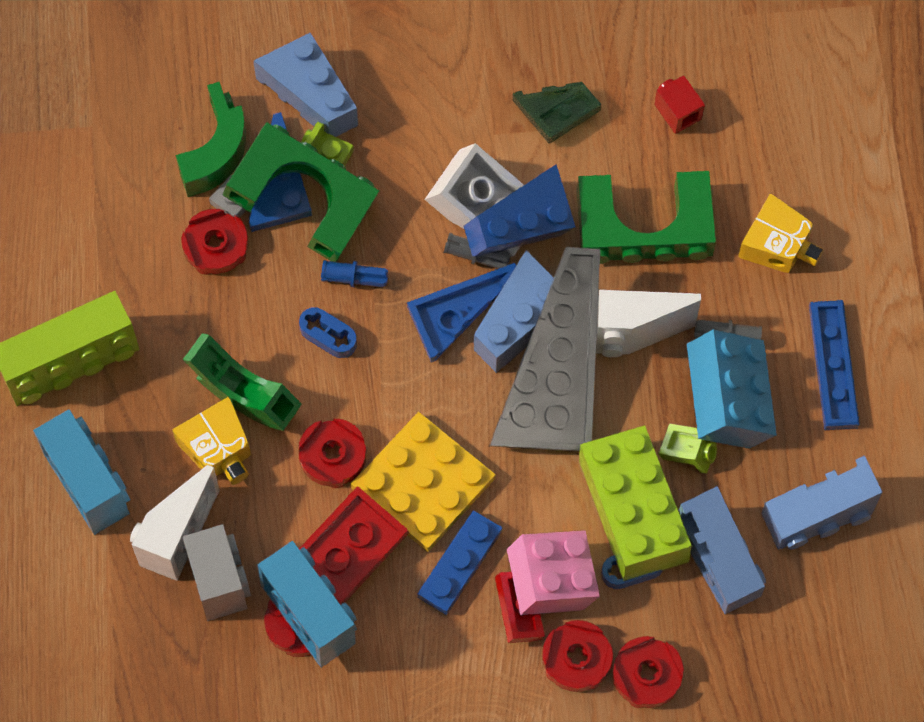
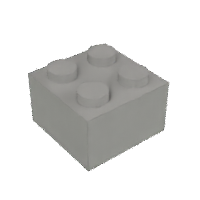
M222 524L182 536L207 621L246 610L245 598L250 597L251 593L243 566L236 567L242 563L234 535H226L224 525Z

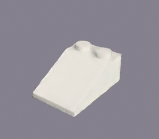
M474 143L457 152L424 200L449 221L464 229L463 226L524 186V184ZM520 246L505 249L504 251H508L512 257Z
M599 290L596 353H602L606 357H619L622 354L633 353L695 327L701 303V294Z
M210 465L205 466L150 510L142 523L138 522L135 525L130 542H132L139 566L176 581L178 580L188 559L182 536L201 531L220 490L214 467Z

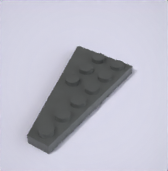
M565 248L488 447L580 452V444L592 441L600 249Z

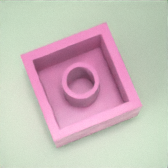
M586 531L522 534L507 549L520 615L580 611L586 609L600 597Z

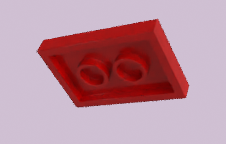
M357 486L305 541L299 550L303 547L307 549L315 561L313 569L319 577L325 575L330 580L336 590L333 595L341 605L357 591L409 534V530Z

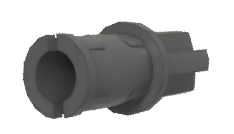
M449 233L443 252L471 260L473 265L477 262L497 269L507 266L510 260V253L504 250L473 257L468 240L453 235V233Z
M697 320L694 329L695 338L713 329L759 340L762 337V326L732 324V320H728V323Z

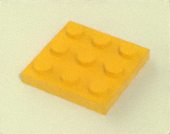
M418 411L351 483V489L354 490L357 486L360 487L409 530L408 536L429 552L495 480L496 474Z

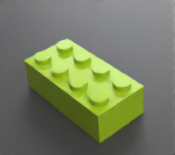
M114 290L1 342L0 372L16 406L31 404L39 400L42 394L53 389H64L73 380L83 375H94L100 372L105 365L114 361L127 360L133 356L135 351L140 349L132 323Z
M646 426L580 444L579 463L623 580L626 581L658 570H665L688 563L692 545Z

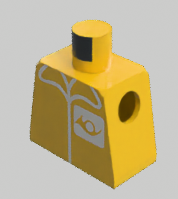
M769 194L741 244L738 257L789 273L797 259L815 267L824 249L808 241L813 227L812 222L776 196Z
M229 397L172 429L178 446L201 470L205 466L210 465L214 467L216 476L224 472L232 485L238 484L248 477L249 473L242 461L251 455L250 447Z

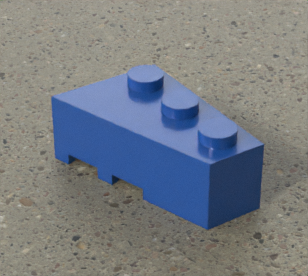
M557 164L463 226L473 257L560 237L576 227Z

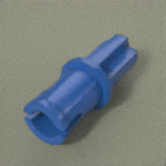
M324 260L321 281L350 284L351 287H355V284L385 287L388 282V270L386 268L358 265L357 261H353V264Z

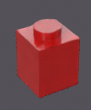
M684 75L676 80H666L656 91L654 105L675 134L702 120L705 104Z

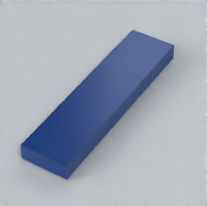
M843 300L810 302L809 312L824 431L858 429L860 423Z

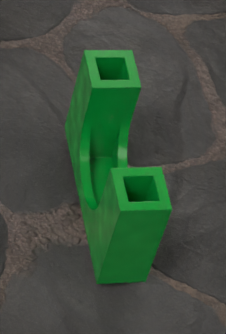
M266 122L226 184L222 196L251 213L268 184L277 176L290 172L310 176L323 188L328 206L325 217L307 247L326 259L337 262L375 200L379 190L367 178L362 176L356 177L348 172L346 167L339 161L334 159L328 160L320 155L318 150L311 144L299 142L292 138L283 127Z
M691 171L676 173L674 184L676 218L668 227L654 233L636 232L626 227L618 219L613 206L611 175L578 176L577 202L581 248L600 249V264L607 263L609 260H623L627 263H635L642 259H656L665 262L681 257L702 260L708 256H713L716 237L710 172Z

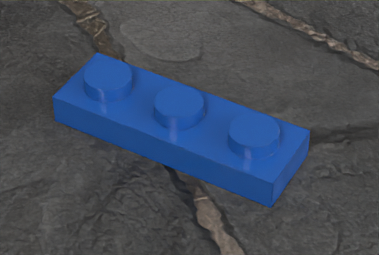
M473 510L417 593V598L447 615L502 533V527Z

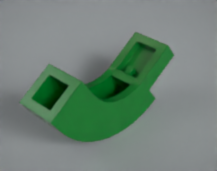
M220 82L207 85L210 102L218 123L213 137L200 148L175 155L187 197L207 192L223 183L235 171L245 151L246 126L242 106L234 107L230 93H223Z
M202 333L183 358V361L198 375L196 379L220 400L229 397L235 410L270 428L284 431L302 405L282 383L263 379L250 372L234 360L208 334Z

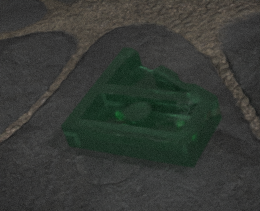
M583 82L569 83L563 87H543L542 92L523 94L522 91H516L512 94V101L549 144L601 111V103Z

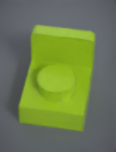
M318 121L313 130L308 129L301 141L314 146L318 153L328 160H337L344 166L354 151L352 144L324 131V124Z
M669 424L659 455L663 460L692 464L700 473H707L710 464L716 458L717 444L716 442L698 439L697 428Z

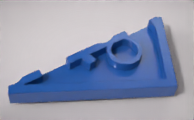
M282 113L273 114L271 125H279L286 129ZM290 172L279 175L268 184L252 209L249 221L251 232L312 216L300 173Z
M515 263L407 302L408 311L431 363L436 361L494 301L515 269Z

